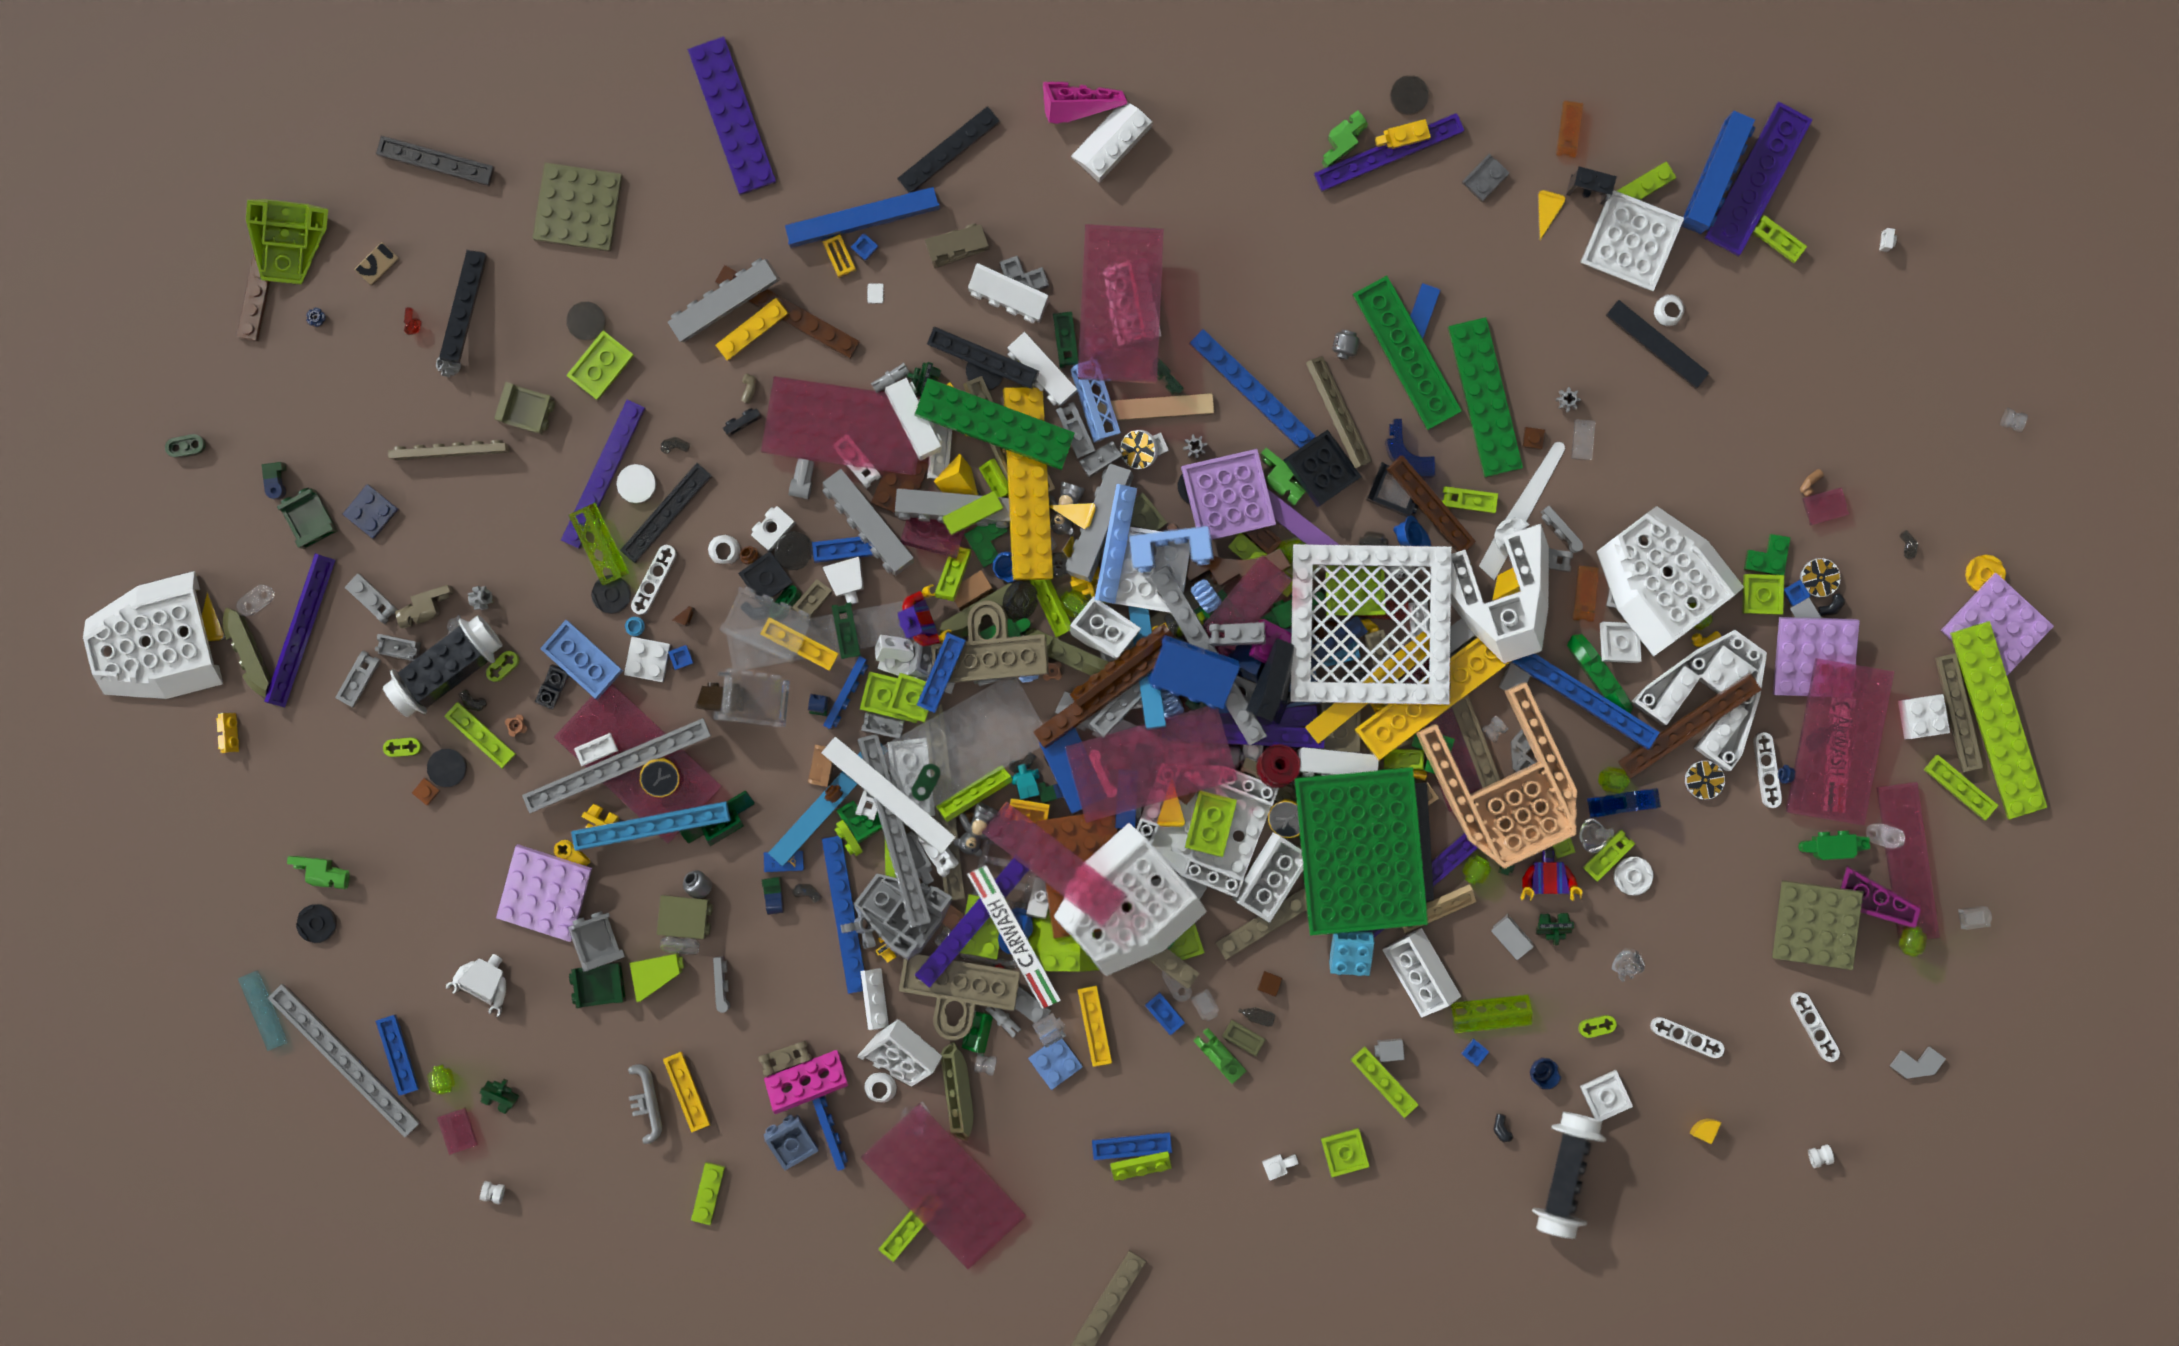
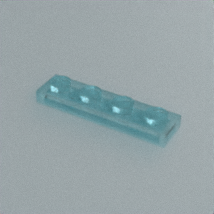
M254 971L238 978L267 1051L288 1043L273 1005L268 999L269 996L259 971Z

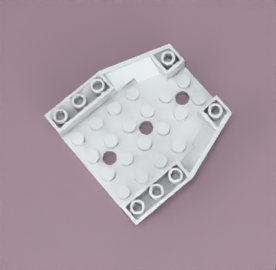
M1658 506L1597 551L1617 610L1653 656L1676 641L1744 588L1708 540ZM1640 536H1645L1648 539L1646 546L1639 543L1638 539ZM1664 567H1669L1672 570L1671 577H1666L1663 574ZM1688 598H1693L1696 601L1695 608L1688 606Z
M195 571L139 585L85 620L83 640L91 672L104 695L169 699L223 685L219 665H214L196 595V591H199L200 588ZM183 626L189 629L186 637L180 635V629ZM145 636H148L151 640L148 647L142 645V639ZM110 646L113 651L109 657L104 655V648Z
M1162 763L1136 830L1149 841L1170 867L1181 876L1237 898L1246 870L1279 788L1269 787L1259 779L1226 766ZM1187 771H1190L1192 774L1194 771H1199L1201 773L1200 778L1205 780V785L1199 787L1200 791L1237 800L1223 858L1185 848L1198 792L1187 805L1179 800L1185 825L1182 827H1161L1157 824L1161 811L1160 805L1165 800L1171 779H1173L1174 786L1176 787ZM1237 830L1242 831L1244 834V839L1241 842H1237L1233 838V833Z
M1128 823L1084 863L1054 918L1072 935L1094 960L1093 962L1107 976L1163 952L1207 911L1197 896L1149 841ZM1153 875L1160 876L1161 883L1159 886L1155 887L1151 884V877ZM1125 901L1130 902L1132 905V909L1128 913H1124L1121 909V905ZM1095 928H1100L1102 931V937L1098 940L1092 937V931Z

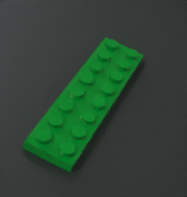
M1386 275L1353 293L1356 303L1426 430L1462 412L1388 276Z
M1487 318L1448 326L1484 477L1522 469L1523 465Z
M929 378L926 381L914 416L1060 470L1063 468L1075 432Z

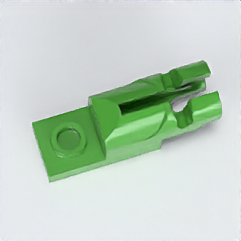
M1359 111L1354 112L1349 117L1350 123L1344 120L1331 130L1328 141L1335 151L1330 149L1323 155L1322 165L1325 168L1332 166L1358 145L1356 138L1368 127L1366 119Z
M1265 447L1260 454L1262 457L1261 461L1269 467L1271 465L1275 467L1266 478L1268 486L1281 496L1289 492L1287 500L1295 505L1306 491L1295 479H1291L1294 474L1286 463Z
M288 856L287 864L293 865L294 869H305L306 866V883L318 887L329 888L334 884L335 888H348L350 880L349 870L333 867L332 860Z
M1206 1028L1203 1030V1033L1208 1037L1209 1042L1205 1043L1199 1036L1193 1041L1233 1084L1246 1072V1069L1211 1030Z

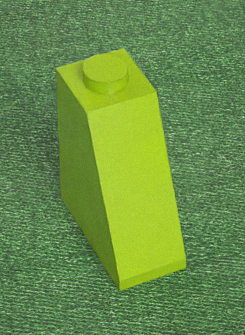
M679 953L630 963L637 1002L644 1000L682 973L684 960L683 957H679Z

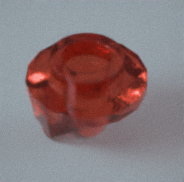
M410 307L405 308L403 321L405 323L404 332L408 335L418 333L422 324L418 318L412 319L413 308Z

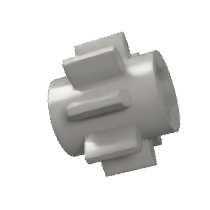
M439 357L436 361V368L441 372V375L449 378L450 375L454 376L457 374L461 367V362L459 364L443 361Z
M1570 387L1566 389V392L1560 390L1559 394L1561 397L1555 399V401L1560 403L1558 409L1566 408V412L1570 411V407L1577 409L1578 407L1575 403L1581 401L1576 396L1578 391L1572 392ZM1567 396L1569 397V399H1572V401L1569 404L1567 400H1564V398Z
M1192 434L1190 441L1185 439V443L1188 446L1183 447V450H1188V457L1195 455V458L1198 459L1199 453H1206L1202 449V447L1207 446V443H1202L1201 441L1203 436L1197 439ZM1197 442L1199 444V450H1191L1192 445L1190 444H1195Z
M486 586L473 587V592L468 593L469 604L474 607V610L488 609L487 604L493 602L492 593L487 590Z

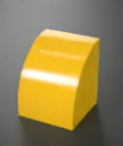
M1710 1118L1702 1119L1692 1127L1690 1134L1712 1144L1721 1122Z

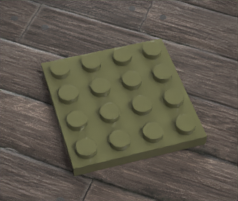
M544 163L532 239L611 251L622 174Z
M1782 880L1772 958L1853 970L1863 891Z

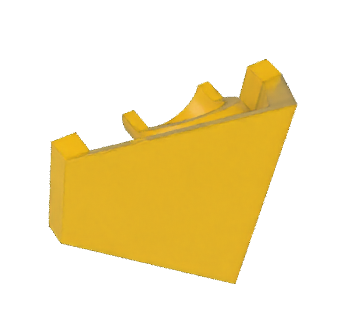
M958 454L933 481L943 493L978 495L972 468L961 454Z
M1514 568L1497 575L1492 601L1521 592Z

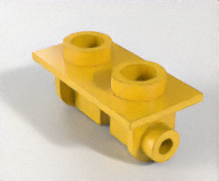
M236 713L218 714V718H216L217 732H223V735L218 736V749H220L221 753L239 752Z

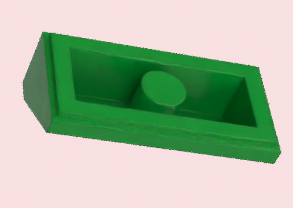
M975 1011L972 1029L963 1038L961 1048L976 1053H985L993 1020L990 1014Z

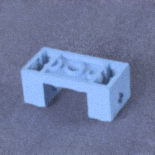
M1208 526L1129 536L1133 568L1140 573L1150 572L1151 568L1156 567L1153 544L1157 547L1168 546V542L1175 541L1176 544H1185L1190 539L1192 561L1197 562L1198 565L1210 564V560H1214L1211 530Z

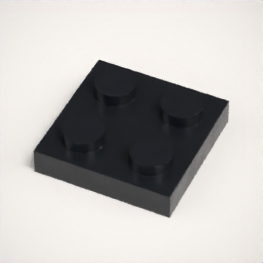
M771 551L738 573L760 605H763L793 583Z

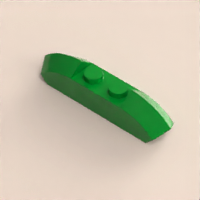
M1583 634L1572 635L1567 647L1601 696L1631 714L1633 706L1609 668L1602 662V658Z

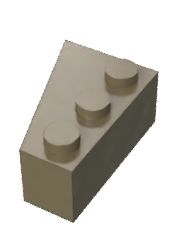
M976 223L966 226L965 229L953 230L946 234L925 239L934 269L989 250L982 226Z

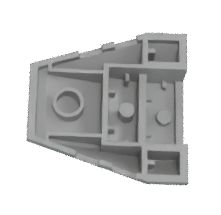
M876 874L854 905L888 947L908 960L922 951L942 924L953 897L937 887L921 885L931 922L910 928L897 878Z

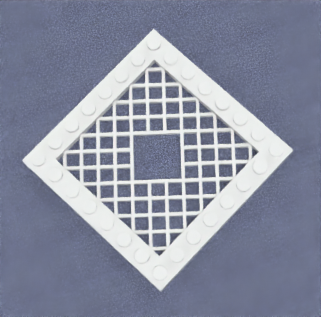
M1293 544L1291 644L1294 645L1291 668L1290 702L1449 705L1451 547ZM1313 565H1320L1313 571ZM1325 565H1338L1339 567L1331 572ZM1345 566L1359 567L1351 573ZM1365 566L1379 567L1371 573ZM1384 566L1399 567L1391 574ZM1322 567L1329 574L1323 582L1315 576ZM1405 567L1418 568L1411 574ZM1424 567H1431V574ZM1341 568L1349 574L1343 582L1335 576ZM1361 568L1369 575L1362 583L1354 576ZM1381 568L1389 575L1382 583L1374 576ZM1400 569L1409 576L1402 583L1394 577ZM1420 569L1428 576L1421 584L1413 577ZM1312 577L1320 584L1313 592ZM1330 578H1333L1339 584L1333 592L1324 585ZM1350 578H1353L1359 584L1352 593L1344 586ZM1371 578L1379 585L1372 593L1364 586ZM1390 579L1398 585L1392 593L1383 586ZM1410 579L1418 585L1412 593L1403 586ZM1431 579L1429 593L1423 585ZM1321 587L1329 593V596L1322 602L1314 595ZM1341 587L1349 594L1342 602L1334 595ZM1360 588L1369 595L1362 602L1354 596ZM1380 588L1389 595L1381 603L1374 596ZM1400 588L1408 595L1402 603L1393 596ZM1420 588L1428 595L1421 604L1413 596ZM1312 597L1319 603L1313 611ZM1331 597L1339 604L1332 612L1324 605ZM1351 597L1359 604L1352 612L1344 605ZM1370 598L1398 624L1371 652L1344 625ZM1390 598L1398 605L1391 613L1383 606ZM1410 598L1418 605L1411 613L1403 606ZM1429 599L1430 613L1423 607ZM1321 606L1329 613L1322 622L1314 614ZM1340 607L1349 614L1342 622L1334 615ZM1400 608L1408 615L1401 623L1393 616ZM1420 608L1428 615L1421 623L1413 616ZM1331 616L1339 624L1332 631L1324 625ZM1312 617L1319 623L1313 630ZM1409 618L1418 625L1411 633L1403 626ZM1429 618L1430 633L1422 626ZM1321 626L1329 633L1322 641L1314 634ZM1340 627L1348 633L1342 641L1333 634ZM1400 627L1408 635L1401 642L1393 636ZM1419 628L1428 635L1421 642L1413 636ZM1311 636L1319 643L1313 650H1311ZM1330 636L1338 643L1332 651L1323 644ZM1350 636L1358 643L1352 651L1343 644ZM1389 637L1398 644L1391 652L1383 645ZM1409 638L1417 644L1411 652L1402 645ZM1429 638L1430 653L1422 645ZM1320 646L1328 652L1321 661L1314 654ZM1340 646L1348 653L1341 661L1333 654ZM1360 646L1368 653L1361 661L1353 655ZM1379 647L1388 654L1382 661H1379L1373 655ZM1399 647L1407 654L1401 662L1392 655ZM1419 647L1427 654L1421 662L1412 655ZM1311 656L1318 662L1312 670ZM1330 656L1338 662L1331 671L1323 664ZM1350 656L1358 663L1351 671L1343 664ZM1370 656L1377 663L1371 671L1362 664ZM1389 657L1398 664L1390 672L1383 665ZM1409 657L1417 664L1410 672L1402 665ZM1428 658L1429 672L1422 665ZM1320 665L1328 672L1321 680L1313 673ZM1339 666L1348 673L1341 681L1333 674ZM1359 666L1368 673L1361 681L1353 675V672ZM1379 666L1387 673L1381 681L1372 674ZM1398 667H1401L1407 673L1400 682L1392 675ZM1419 667L1427 674L1420 682L1412 675ZM1331 675L1337 682L1324 681ZM1311 676H1312L1317 682H1311ZM1351 676L1357 683L1343 682ZM1371 676L1376 683L1363 682ZM1390 676L1397 684L1383 682ZM1410 677L1416 684L1402 683ZM1429 677V684H1422Z

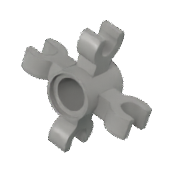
M856 908L858 918L855 919L854 923L841 925L842 933L856 931L862 934L864 949L875 947V939L872 935L874 928L868 921V928L865 929L862 922L866 919Z

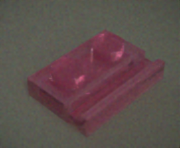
M1842 487L1802 498L1810 525L1849 515Z
M466 1107L437 1117L449 1155L478 1145Z

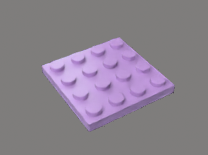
M1257 449L1181 467L1196 528L1208 526L1211 530L1212 540L1276 525Z
M1994 573L1940 631L1952 641L1951 632L1990 621L2004 669L2008 676L2054 626L1997 573Z
M1779 617L1773 694L1853 697L1860 621L1858 619Z
M517 844L496 918L571 942L572 937L568 927L573 925L572 921L579 918L592 868Z

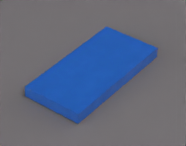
M1076 728L1069 731L1046 749L1039 742L1071 814L1107 798Z

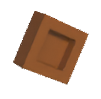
M423 778L412 794L425 805H429L440 792V789L427 778Z

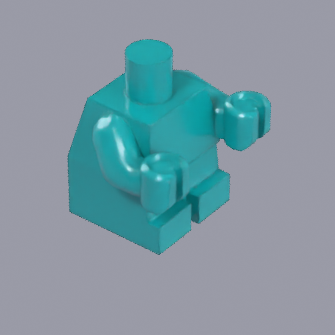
M1026 764L1019 765V772L1014 774V776H1010L1012 777L1011 784L1017 785L1020 799L1040 795L1036 780L1040 777L1039 769L1027 770Z

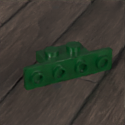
M743 791L727 801L730 821L680 830L679 832L687 843H691L704 835L707 843L712 846L744 827L739 814L755 804L754 800L747 791Z

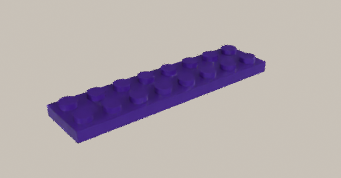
M724 36L687 49L739 195L776 183Z
M1779 101L1776 103L1722 207L1717 213V219L1713 227H1710L1705 239L1737 256L1741 255L1813 119Z

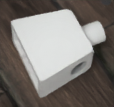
M856 557L823 567L837 597L845 595L847 603L851 602L852 605L859 603L856 592L864 589L860 558Z

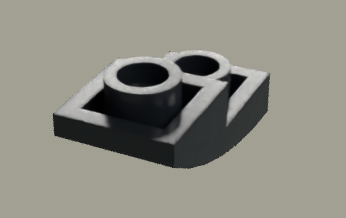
M553 664L550 665L535 703L552 710L554 709L569 676L562 668Z

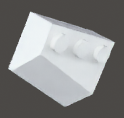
M898 1019L878 1032L857 1057L861 1060L866 1058L874 1062L873 1066L878 1069L880 1067L890 1071L891 1076L912 1087L934 1072L942 1055Z

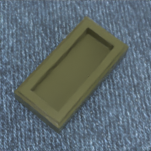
M1232 1019L1222 1035L1223 1038L1254 1056H1257L1266 1040Z

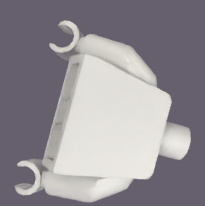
M492 954L488 962L478 959L476 962L471 961L461 966L453 977V981L446 984V989L454 985L455 989L452 993L458 992L461 988L490 1005L493 1003L489 1009V1014L492 1013L493 1008H496L498 1010V1017L502 1012L501 1005L506 995V979L503 977V971L498 969L502 959Z

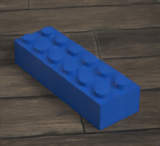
M1733 111L1724 120L1683 216L1682 227L1699 234L1709 230L1711 226L1713 227L1717 219L1715 213L1718 208L1722 207L1725 200L1722 196L1729 190L1733 181L1730 178L1733 173L1737 172L1740 165L1738 160L1747 149L1748 145L1745 143L1754 133L1755 126L1753 124L1755 119Z

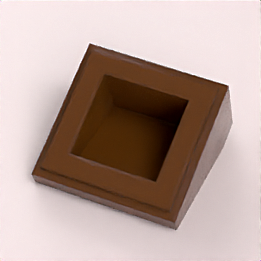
M687 607L672 621L689 626L695 608Z
M1316 620L1314 621L1313 629L1319 624ZM1329 620L1324 623L1330 631L1339 625ZM1322 626L1314 632L1318 639H1323L1329 634Z
M1264 971L1257 990L1276 997L1282 978Z

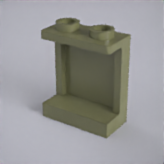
M505 382L494 419L501 423L543 435V432L547 431L549 426V420H547L549 413H552L555 407L554 397Z
M661 895L657 935L705 939L707 935H710L711 930L708 916L712 915L713 904H710V899Z

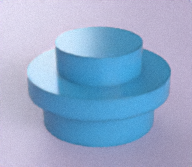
M631 617L625 623V630L631 636H639L645 629L644 621L639 617Z

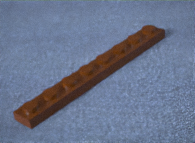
M724 265L715 282L720 284L727 279L731 281L736 278L735 274L737 272ZM768 289L749 300L750 303L762 309L772 300L778 298L789 313L781 319L782 321L850 359L860 343L859 340Z
M1163 645L1080 707L1075 702L1033 731L1041 745L1046 749L1152 673Z
M1748 673L1658 734L1649 750L1640 746L1618 761V763L1631 779L1762 690L1751 673Z

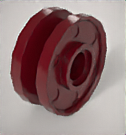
M1276 744L1267 748L1259 756L1256 764L1257 775L1260 780L1272 788H1283L1289 785L1298 776L1301 767L1300 759L1296 752L1283 744ZM1275 763H1279L1282 769H1277Z

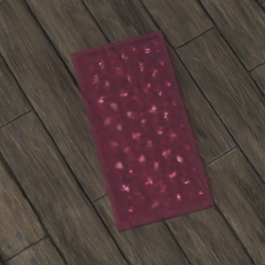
M1085 224L1078 379L1157 383L1164 229Z
M774 376L761 447L762 453L916 475L918 456L885 392L876 393V391Z
M1815 658L1794 766L1795 779L1790 786L1786 812L1865 825L1894 671Z
M611 684L598 700L592 696L554 738L578 759L574 748L611 733L619 751L585 765L587 768L666 733L614 684ZM683 749L662 757L671 761L679 772V784L676 790L668 796L654 797L646 793L640 783V772L643 766L603 782L640 818L704 806L722 787ZM679 831L659 834V836L669 844Z
M1207 706L1165 718L1166 727L1147 730L1146 724L1108 734L1105 738L1101 736L1066 746L1067 756L1086 823L1237 781L1238 777L1218 707L1213 709Z
M920 1103L861 1156V1159L967 1269L973 1266L1026 1217V1214Z

